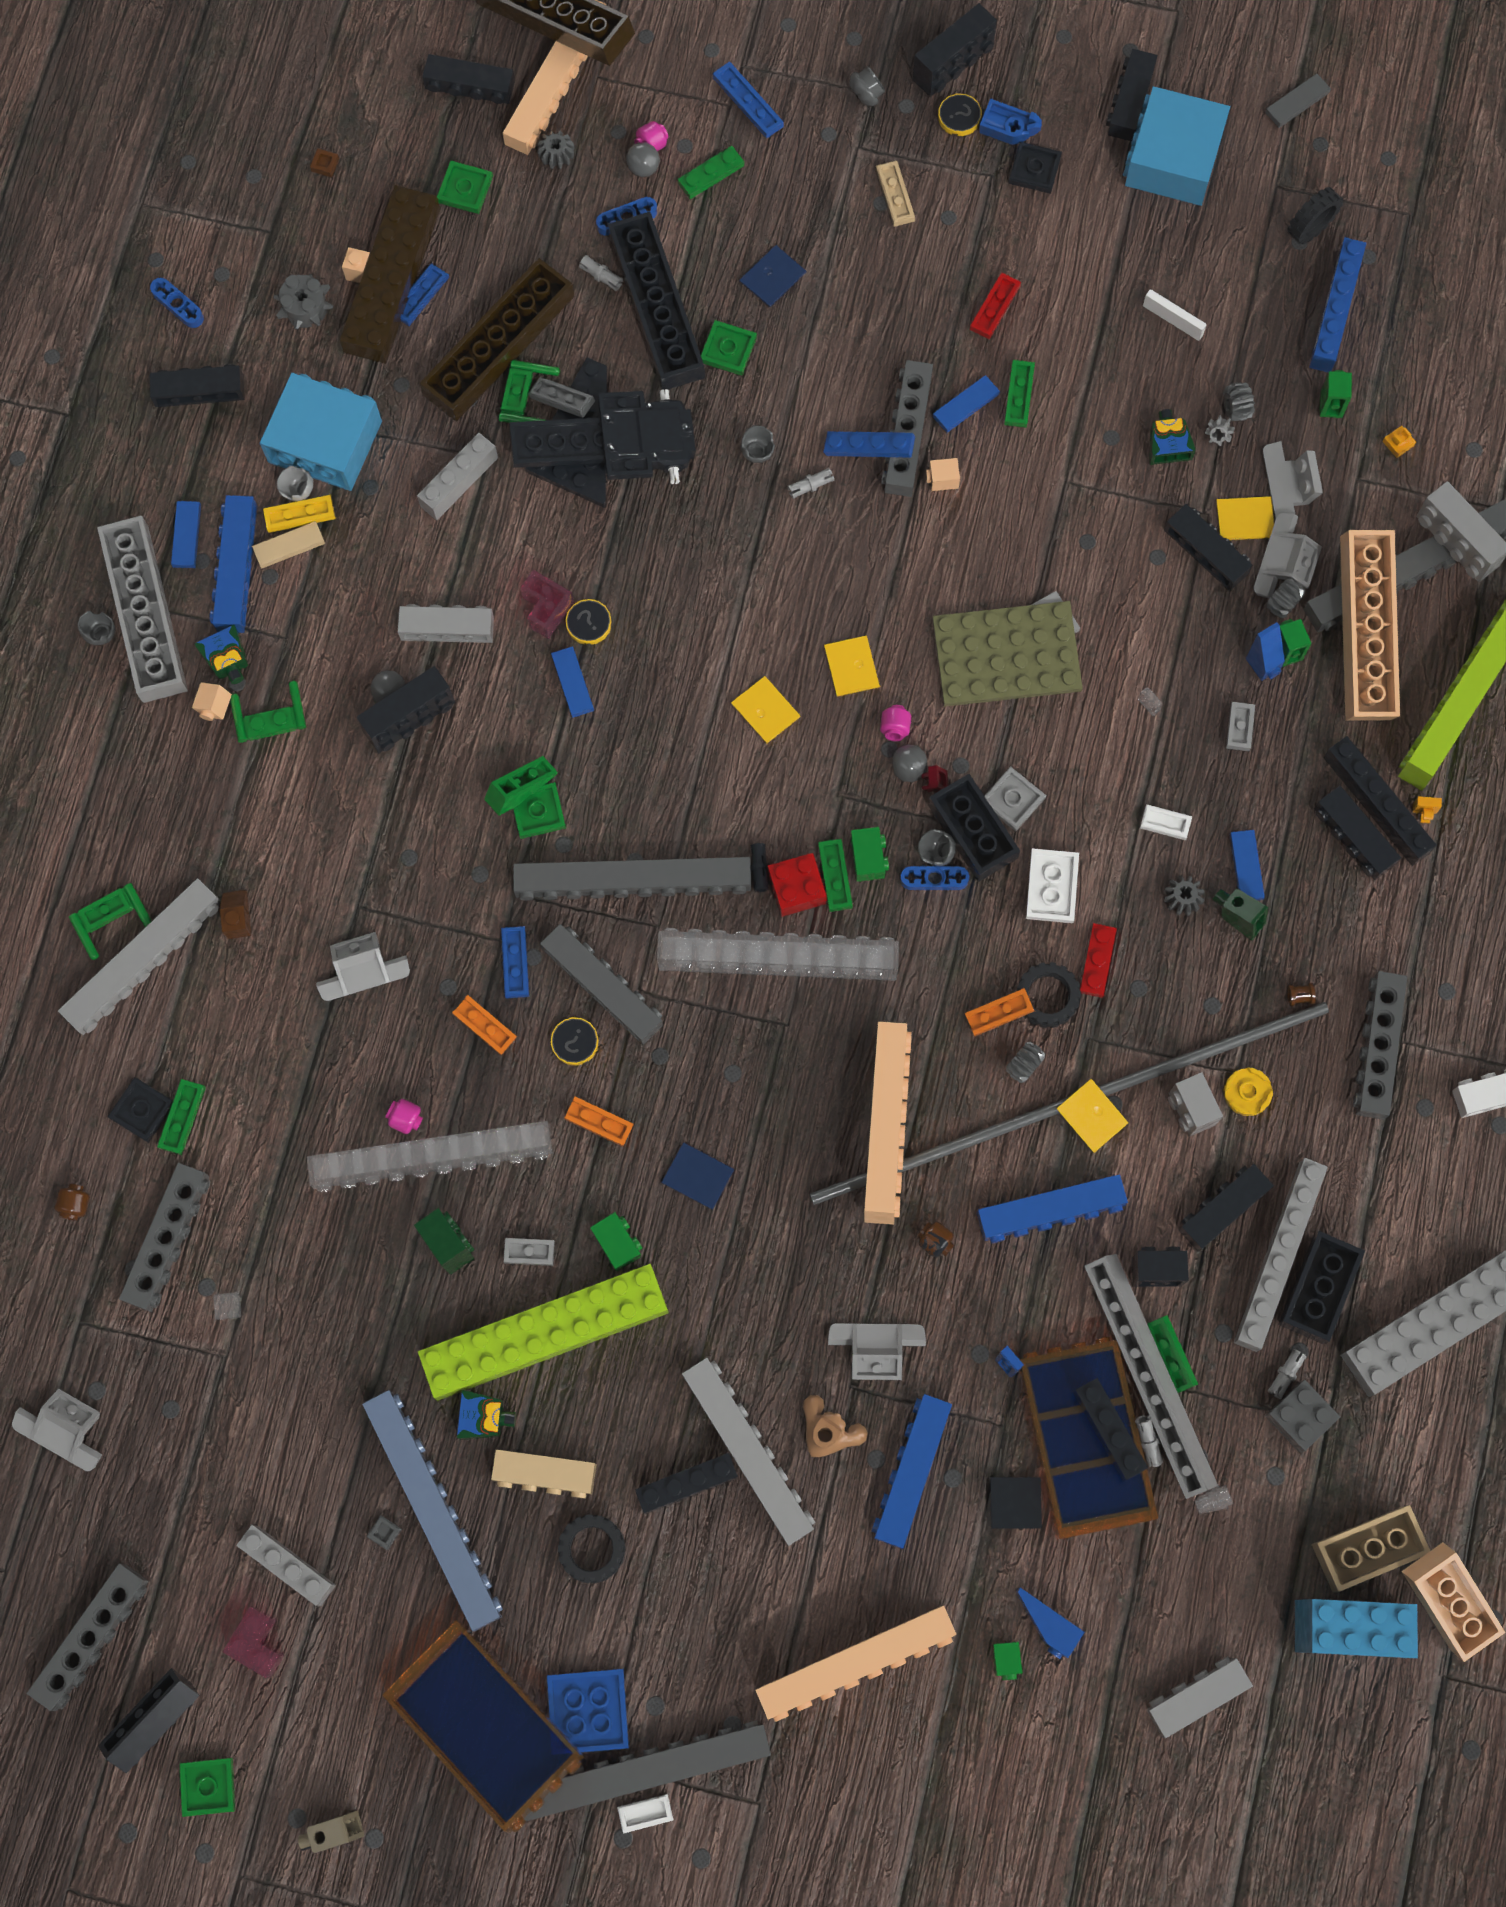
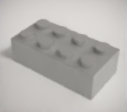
M1448 481L1426 498L1416 516L1419 523L1424 528H1428L1434 535L1435 540L1448 549L1451 557L1466 568V572L1471 578L1481 582L1501 565L1506 557V542Z

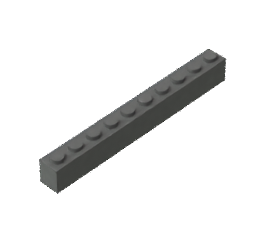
M1504 499L1479 512V514L1503 539H1506V500ZM1434 536L1395 556L1396 595L1397 591L1403 588L1408 590L1415 586L1418 580L1422 578L1427 580L1433 577L1439 569L1444 568L1446 570L1457 563L1451 557L1448 549L1444 545L1439 544ZM1342 584L1307 602L1303 611L1317 633L1324 629L1330 631L1338 625V622L1343 620Z
M750 857L514 864V894L516 898L520 897V900L525 901L533 900L534 897L554 900L557 899V896H567L568 899H579L581 896L588 895L591 898H604L605 895L625 898L628 897V894L650 897L652 894L661 893L662 896H674L675 893H685L688 896L699 895V892L720 895L727 891H732L733 894H745L746 891H751Z
M755 1720L742 1724L743 1729L733 1731V1727L718 1730L719 1736L709 1738L707 1733L693 1737V1743L684 1745L683 1740L670 1743L667 1750L659 1751L658 1747L644 1750V1756L634 1758L633 1753L618 1757V1763L611 1765L606 1760L593 1764L594 1769L584 1771V1767L569 1770L570 1776L559 1778V1773L544 1777V1782L535 1785L534 1780L520 1783V1789L513 1791L520 1823L771 1756L764 1724L758 1725V1721Z

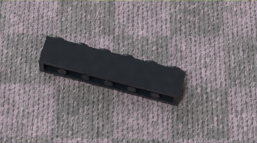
M1346 736L1328 749L1323 757L1410 865L1414 866L1429 855L1437 844L1350 738Z

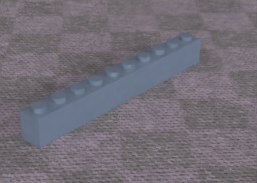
M388 1390L363 1403L362 1405L471 1630L477 1631L501 1618L500 1611L503 1610L501 1602L497 1596L493 1598L489 1588L492 1587V1584L486 1573L481 1574L478 1568L481 1562L475 1550L472 1552L469 1550L467 1542L470 1539L465 1529H459L455 1521L459 1519L453 1505L448 1506L445 1500L448 1494L443 1484H437L433 1476L437 1473L431 1460L426 1461L423 1455L426 1449L421 1439H415L411 1431L415 1427L409 1415L405 1417L401 1410L404 1404L399 1394L394 1395L392 1391Z

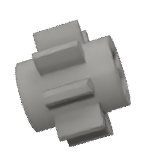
M1219 415L1216 421L1210 419L1208 423L1209 428L1205 431V434L1210 435V443L1215 442L1221 446L1223 441H1231L1232 436L1230 434L1234 433L1235 427H1230V418L1226 420Z

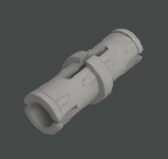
M589 256L583 257L579 268L594 276L596 281L605 283L615 291L621 287L623 278L615 275L608 270L606 265L598 264Z
M828 467L814 475L808 474L805 476V479L787 485L788 490L791 491L789 492L790 496L794 499L806 492L817 491L818 487L833 482L834 476H831L832 471Z
M1296 1349L1292 1350L1284 1366L1279 1367V1374L1268 1389V1392L1270 1394L1274 1393V1396L1278 1399H1282L1291 1381L1294 1382L1296 1380V1373L1307 1358L1304 1354L1300 1355L1301 1352Z
M1140 1416L1135 1422L1140 1434L1139 1444L1145 1452L1147 1466H1160L1163 1460L1158 1447L1159 1438L1154 1432L1151 1416Z

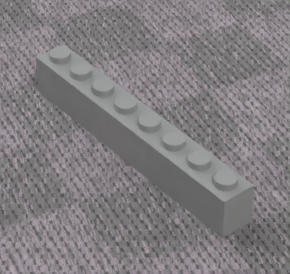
M197 878L68 1000L58 1012L82 1035L93 1031L98 1024L97 1022L103 1016H108L112 1013L115 1005L121 999H126L138 983L144 982L149 977L152 969L162 965L172 950L180 948L190 933L198 931L202 926V922L208 916L211 917L217 913L221 905L220 900Z
M1307 1158L1299 1162L1236 1334L1235 1344L1255 1352L1262 1349L1326 1174L1327 1166Z
M708 1358L682 1373L789 1547L814 1530L812 1525L815 1521L808 1510L803 1512L798 1503L802 1500L794 1488L789 1490L785 1481L789 1479L781 1467L776 1469L771 1460L775 1457L768 1445L763 1448L758 1439L762 1436L754 1424L749 1426L745 1419L748 1413L741 1403L736 1405L732 1398L735 1392L728 1381L724 1384L718 1375L722 1372L715 1360L710 1363Z

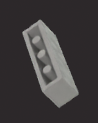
M478 433L417 495L420 507L435 520H438L498 459L496 446L482 434Z
M416 604L400 606L398 634L401 641L493 643L494 615L492 609L486 606H476L475 608H465L461 605H454L452 608L440 605L420 607Z
M251 1525L236 1545L315 1606H322L336 1586L332 1581L257 1525Z
M1227 1656L1216 1662L1217 1668L1209 1673L1205 1669L1194 1675V1682L1187 1686L1183 1682L1171 1689L1173 1694L1167 1698L1161 1695L1149 1702L1151 1707L1146 1709L1162 1738L1166 1739L1253 1687L1237 1658L1230 1660Z

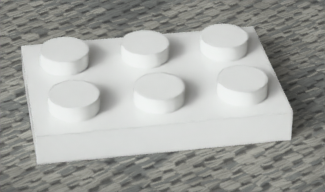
M1032 848L1026 919L1074 923L1079 853Z

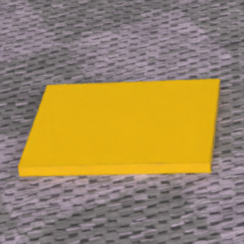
M1271 497L1216 500L1219 533L1223 538L1229 540L1270 538L1274 527Z
M867 636L824 645L837 697L880 687Z
M766 676L731 702L766 743H769L801 717Z
M1092 1079L1088 1080L1056 1108L1093 1153L1128 1124L1127 1120Z

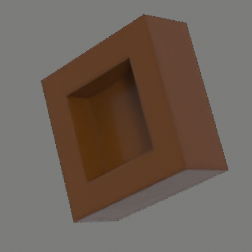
M317 148L310 166L311 172L332 178L339 161L338 154Z

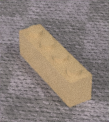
M496 1450L491 1480L496 1481L498 1487L512 1488V1484L522 1485L521 1490L536 1492L537 1487L547 1488L546 1493L561 1495V1491L571 1492V1497L586 1499V1494L592 1495L597 1464Z

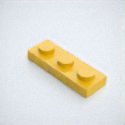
M330 495L263 508L268 533L304 526L315 521L319 523L336 519Z

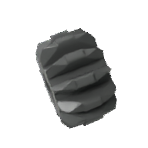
M551 130L550 136L543 134V140L538 143V156L542 159V163L544 165L549 164L551 169L555 165H558L560 169L562 164L569 166L570 159H574L575 149L568 134L563 136L561 130L558 134H554Z
M1237 382L1226 386L1223 392L1226 415L1229 416L1231 421H1244L1251 418L1255 411V402L1249 385L1246 382Z
M1291 578L1287 579L1268 600L1267 608L1275 616L1277 615L1280 618L1287 617L1302 599L1305 589L1297 581Z
M1178 876L1177 881L1170 880V887H1166L1164 890L1167 894L1164 902L1171 903L1168 907L1169 910L1178 909L1176 912L1177 916L1181 914L1182 910L1189 916L1191 910L1197 912L1200 909L1199 905L1204 903V899L1201 896L1205 891L1204 889H1197L1200 881H1196L1194 884L1191 883V876H1188L1186 881L1182 876ZM1181 893H1182V895H1183L1184 893L1188 894V898H1187V897H1185L1184 899L1181 898V897H1180Z
M1031 1041L1026 1042L1006 1066V1072L1014 1080L1024 1083L1044 1060L1045 1053Z

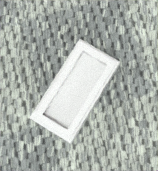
M1146 804L1140 828L1186 840L1192 816Z
M668 1794L617 1807L623 1833L674 1820Z

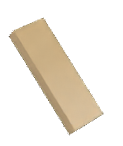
M893 161L877 165L876 172L893 226L915 222V215L898 162Z
M315 521L252 547L262 569L321 546L325 542Z

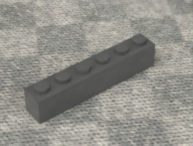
M559 924L540 943L542 950L633 1037L644 1045L663 1026V1022L660 1019L662 1014L655 1007L649 1008L643 1003L645 998L636 990L632 992L627 987L628 982L621 975L615 976L610 971L611 966L603 958L598 960L593 955L595 951L586 942L581 944L576 939L578 935L569 926L565 929Z

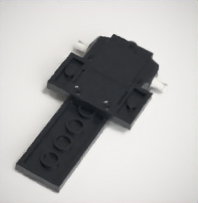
M664 389L659 392L661 401L646 403L643 391L598 393L600 418L509 422L513 468L605 463L607 480L652 478L654 468L670 474V483L674 484L675 481V484H678L680 482L679 472L688 467L689 461L694 459L696 451L691 409H686L680 400H670L669 390L665 389V394Z

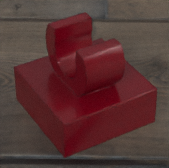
M937 765L928 767V772L921 775V778L929 780L927 786H922V789L927 792L934 791L937 793L948 786L947 770Z

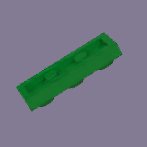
M730 146L678 178V184L688 198L692 199L744 167V160L734 147Z
M1012 361L1004 425L1027 428L1035 362Z
M842 839L818 842L829 912L853 909Z
M181 1079L157 1148L178 1155L183 1154L206 1089L204 1085Z
M1168 1315L1148 1323L1147 1325L1177 1393L1198 1385Z

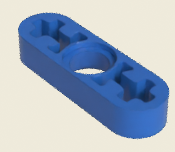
M644 197L601 213L596 219L598 232L601 235L609 236V230L603 224L604 221H607L608 224L616 222L614 217H617V221L623 220L621 215L625 212H630L633 216H637L635 209L638 210L639 215L647 213L644 206L651 208V211L648 212H651L654 219L657 215L656 201L651 197Z
M157 278L152 281L150 290L154 298L186 326L197 328L203 323L204 317L201 309L168 280ZM159 287L162 288V289L165 288V290H166V292H167V294H168L167 297H166L165 293H163L161 290L158 291L157 289H158ZM179 298L183 300L181 306H171L174 299ZM188 309L192 315L196 314L197 317L195 319L189 318L186 310Z
M910 866L902 871L900 881L902 886L908 890H962L968 885L969 873L965 868L959 866ZM909 873H913L915 878H921V873H925V884H921L922 879H914V883H909V879L905 878L908 877ZM931 873L940 874L941 882L932 884L928 880V876ZM945 873H949L948 878H954L956 873H960V876L965 878L961 880V883H957L956 879H949L948 884H944L946 879Z

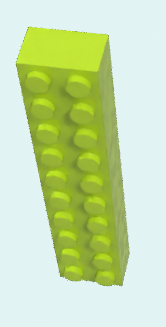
M1506 599L1399 765V768L1402 770L1398 777L1423 791L1438 770L1506 662Z
M648 1264L420 1350L418 1354L433 1398L439 1401L460 1393L462 1390H468L666 1315L669 1312L652 1266Z

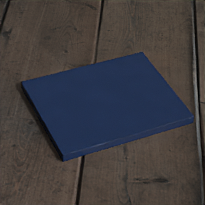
M775 245L739 282L767 306L771 307L807 271Z
M683 1142L661 1183L713 1210L734 1169Z

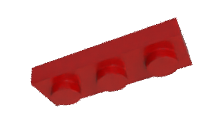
M1001 272L971 323L970 330L990 340L1019 290L1021 282Z
M1093 923L1080 986L1082 994L1103 998L1117 928Z

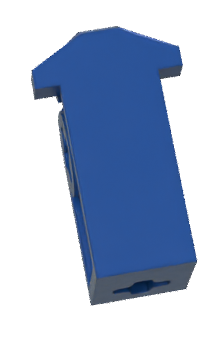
M990 99L980 123V133L1008 144L1016 145L1040 132L1042 120L1034 112L1029 113Z

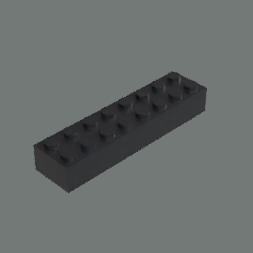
M651 212L608 224L609 237L662 390L664 389L665 391V389L668 390L705 379L704 363Z

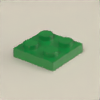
M450 161L437 195L438 202L479 214L491 184L493 173L488 170Z
M715 320L701 354L703 363L742 376L756 342L757 333Z
M555 782L543 785L517 807L513 808L520 839L566 829Z
M233 1758L180 1763L182 1817L235 1811Z

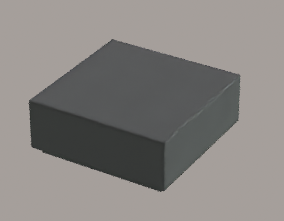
M380 1515L366 1537L384 1549L389 1550L402 1528Z

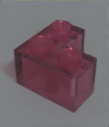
M533 570L521 586L523 598L535 605L527 619L532 630L549 639L574 604L572 592Z
M250 1606L223 1653L264 1678H272L285 1656L264 1643L277 1619L257 1607Z

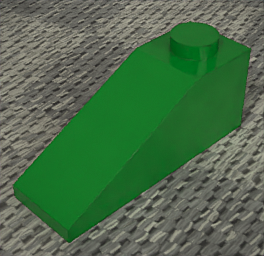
M542 756L492 781L484 800L500 816L517 807L555 777L558 772Z

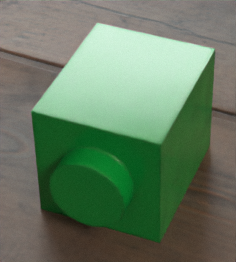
M1019 1642L992 1644L995 1676H1001L1002 1681L1017 1679V1674L1023 1673Z

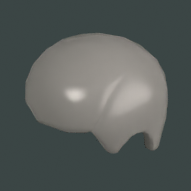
M288 466L280 473L277 479V489L283 497L290 501H302L310 495L313 489V478L303 468Z

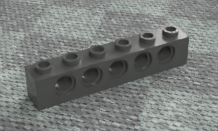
M906 360L905 368L900 369L899 382L903 383L902 389L897 388L895 402H899V407L893 411L892 422L896 423L895 430L890 429V432L913 433L915 435V442L911 458H885V463L889 464L888 471H883L881 483L886 485L885 493L912 497L933 364ZM916 385L919 388L911 389L909 386ZM911 405L914 406L915 409L909 410L906 408V406ZM910 426L912 429L904 430L902 427ZM903 467L905 470L899 472L896 471L895 468Z
M1378 971L1374 978H1370L1368 991L1372 992L1371 1001H1367L1365 1014L1369 1015L1368 1023L1364 1024L1362 1037L1365 1038V1046L1361 1047L1359 1061H1362V1069L1358 1070L1356 1076V1084H1359V1091L1355 1093L1353 1099V1107L1356 1108L1355 1115L1385 1120L1390 1116L1407 976ZM1380 994L1387 995L1390 998V1003L1382 1002ZM1377 1017H1383L1387 1021V1026L1379 1025ZM1374 1040H1380L1384 1044V1050L1377 1049L1374 1045ZM1371 1063L1378 1064L1381 1067V1073H1375L1371 1069ZM1368 1086H1373L1377 1089V1097L1369 1094Z
M181 1163L177 1164L119 1300L151 1313L153 1308H157L162 1296L160 1294L163 1285H167L171 1277L170 1268L173 1262H176L180 1256L181 1249L179 1247L182 1240H185L190 1233L191 1226L189 1224L191 1219L196 1217L199 1212L200 1198L209 1189L210 1176L205 1172ZM187 1187H191V1195L183 1199L181 1196L182 1191ZM176 1210H181V1218L178 1221H172V1214ZM171 1232V1241L163 1244L162 1237L164 1234ZM161 1255L162 1263L157 1267H153L152 1261L154 1257ZM151 1278L152 1286L144 1290L142 1287L144 1280Z
M119 1563L29 1689L27 1695L49 1711L62 1710L71 1698L69 1694L72 1689L79 1687L86 1677L84 1673L89 1665L93 1666L99 1660L102 1654L100 1652L101 1648L105 1643L109 1644L117 1633L115 1629L118 1624L125 1622L132 1612L130 1607L135 1600L139 1601L147 1591L145 1586L149 1581L126 1564ZM120 1588H123L126 1592V1598L122 1602L116 1599V1593ZM107 1609L111 1614V1618L108 1623L104 1624L101 1621V1614ZM90 1631L95 1634V1642L91 1646L85 1640L87 1633ZM74 1653H77L80 1657V1662L76 1667H73L70 1663V1658ZM58 1675L64 1678V1685L61 1689L55 1686V1679Z

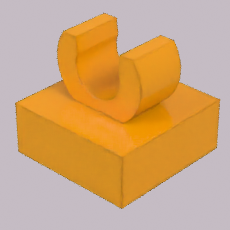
M1400 426L1384 437L1382 441L1396 458L1416 444V441L1411 436L1412 434L1403 426Z
M1418 796L1413 802L1412 813H1421L1420 823L1430 824L1434 814H1437L1442 807V798Z

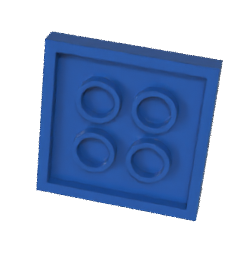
M624 1669L547 1675L552 1755L629 1748Z

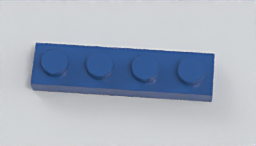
M730 61L713 73V79L766 139L784 127L782 119Z
M828 431L824 453L826 456L911 458L915 435L913 433Z

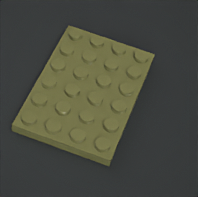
M1070 601L933 616L944 707L1082 692L1083 688Z

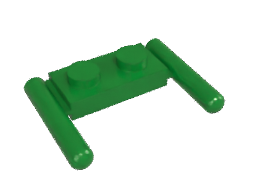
M512 360L499 421L506 423L544 421V419L524 416L533 372L558 376L560 374L559 367Z
M293 680L288 684L293 707L289 706L244 716L245 718L242 715L239 695H231L230 703L239 743L306 728L297 681Z
M132 883L125 885L122 889H117L68 917L91 960H96L99 957V953L88 935L89 932L96 931L129 913L133 908L145 928L152 922Z

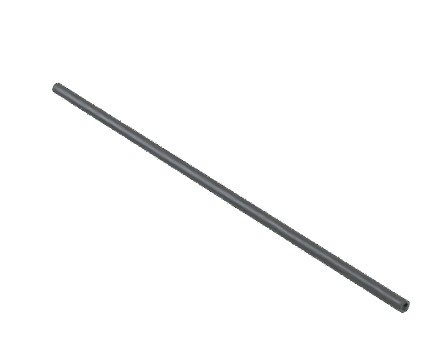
M1325 1002L1098 1087L1105 1096L1327 1014L1329 1013L1328 1006ZM1068 1098L904 1158L903 1170H898V1173L1057 1115L1060 1112L1056 1108ZM867 1172L810 1193L813 1205L866 1186Z

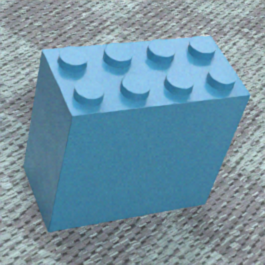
M1153 86L1151 95L1146 94L1142 113H1140L1137 129L1132 140L1131 150L1126 160L1123 176L1127 177L1125 186L1202 206L1231 106Z
M291 373L263 434L260 445L268 463L285 469L288 466L303 468L314 479L352 491L380 428L382 419L376 401L367 395H356L346 388L339 389L333 387L326 381L318 382L312 380L311 377L305 374Z
M1321 1599L1295 1600V1652L1418 1658L1417 1604Z

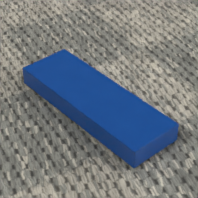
M432 263L427 267L410 289L404 313L401 314L400 318L403 323L408 326L412 324L447 281L449 274Z
M985 375L934 412L933 418L948 433L997 397L1000 391Z
M177 501L171 560L173 568H196L201 513L200 502Z
M573 646L551 653L572 718L593 712L594 708Z
M1255 831L1231 832L1230 841L1238 889L1256 900H1264L1265 896Z
M525 926L501 928L505 998L529 997Z
M1008 1346L1000 1351L995 1358V1361L1011 1378L1024 1366Z

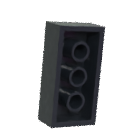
M978 3L915 54L913 81L929 97L936 92H941L948 82L952 79H957L965 68L973 66L981 55L987 54L993 49L997 19Z
M433 666L356 718L363 733L379 754L382 751L386 752L392 749L400 739L410 737L418 727L430 724L438 714L448 712L453 707V704H455V700L450 686L437 668Z
M970 774L929 797V808L944 831L953 837L957 851L978 882L1018 859L1020 849Z
M1321 1231L1315 1233L1278 1325L1323 1345L1330 1342L1365 1250Z

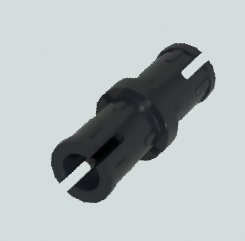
M754 843L750 845L752 854L750 869L753 872L754 892H766L769 890L767 877L769 864L766 861V845L764 843Z

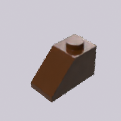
M247 890L223 893L220 906L223 934L227 939L251 936Z

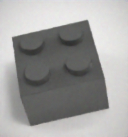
M1306 1380L1299 1382L1265 1415L1270 1423L1299 1453L1306 1451L1340 1418L1337 1412Z

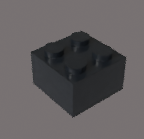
M1141 1247V1250L1137 1251L1131 1258L1132 1287H1182L1189 1281L1187 1251H1181L1180 1247H1166L1164 1251H1156V1247Z

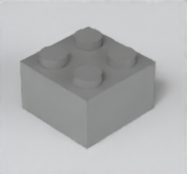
M1202 1072L1176 1083L1169 1092L1168 1101L1173 1110H1177L1180 1116L1178 1119L1180 1127L1184 1132L1187 1131L1189 1137L1215 1126L1223 1117Z

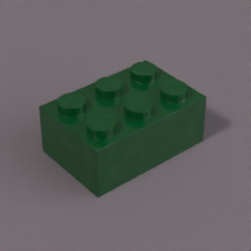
M437 1208L414 1224L440 1265L450 1275L475 1259L471 1254L474 1248L447 1211L442 1213Z

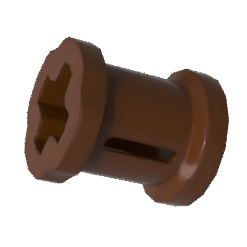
M1311 982L1305 986L1295 987L1292 984L1288 985L1287 999L1289 1005L1294 1006L1295 1003L1303 1002L1315 1004L1314 984Z

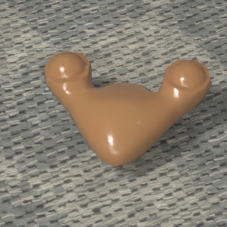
M810 1395L804 1400L806 1441L811 1457H824L846 1447L860 1446L866 1441L868 1432L865 1426L856 1423L845 1431L846 1424L839 1413L834 1414L827 1411L821 1415L824 1409V1400L820 1396Z

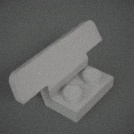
M1281 441L1268 444L1263 448L1275 519L1281 513L1295 514L1294 506L1308 505L1323 493L1315 451H1306L1295 461H1285Z
M1281 513L1276 517L1254 585V591L1258 596L1271 598L1278 579L1291 578L1301 584V587L1304 589H1309L1322 546L1306 535L1293 534L1298 516L1295 514Z
M376 932L330 945L332 961L337 976L317 982L316 986L321 998L325 1001H330L399 980L409 975L410 969L407 956L384 962Z
M835 1323L829 1329L828 1345H852V1379L902 1380V1346H926L924 1327L919 1324Z
M58 1389L41 1407L38 1417L21 1407L16 1411L12 1422V1427L15 1431L81 1469L91 1471L96 1467L102 1456L101 1453L82 1443L84 1435L99 1419L100 1412L64 1391Z

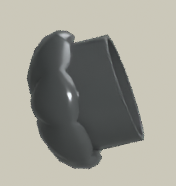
M866 66L859 73L853 72L850 75V87L860 101L867 106L877 105L878 97L885 92V89L869 66Z

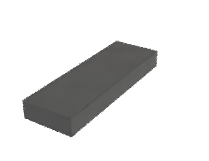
M1315 74L1266 108L1265 113L1280 128L1329 94L1331 88L1318 74Z
M543 377L538 379L528 393L533 400L582 418L595 402L592 395Z

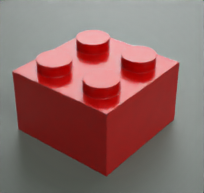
M813 853L768 865V876L781 917L826 904L827 895Z

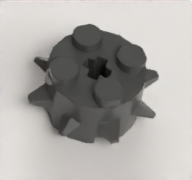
M312 274L288 276L279 290V294L273 297L280 301L282 306L276 315L277 318H288L290 323L294 325V329L299 327L309 328L312 327L311 324L321 325L320 319L321 321L324 319L327 309H333V305L328 303L325 295L330 290L329 284L321 285L317 279L313 278Z

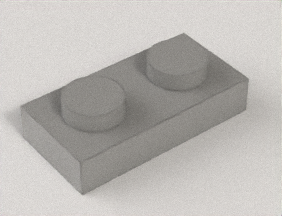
M1231 703L1226 743L1227 749L1250 751L1255 712L1254 704Z
M505 1238L504 1263L553 1266L555 1241Z

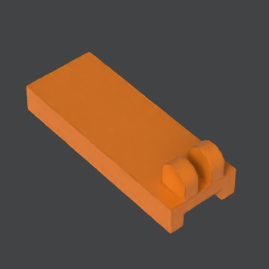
M1025 988L966 1012L965 1015L974 1036H977L1032 1013L1034 1008Z
M469 995L452 1012L457 1019L500 1055L517 1038L515 1034Z
M574 1097L564 1118L622 1147L634 1125L578 1097Z

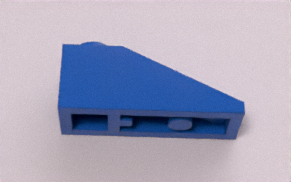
M1277 622L1257 634L1246 657L1247 662L1261 681L1268 677L1273 679L1279 675L1285 662L1280 625Z
M1018 1588L1016 1594L1043 1642L1049 1646L1047 1651L1058 1659H1061L1062 1656L1069 1658L1085 1632L1022 1588Z

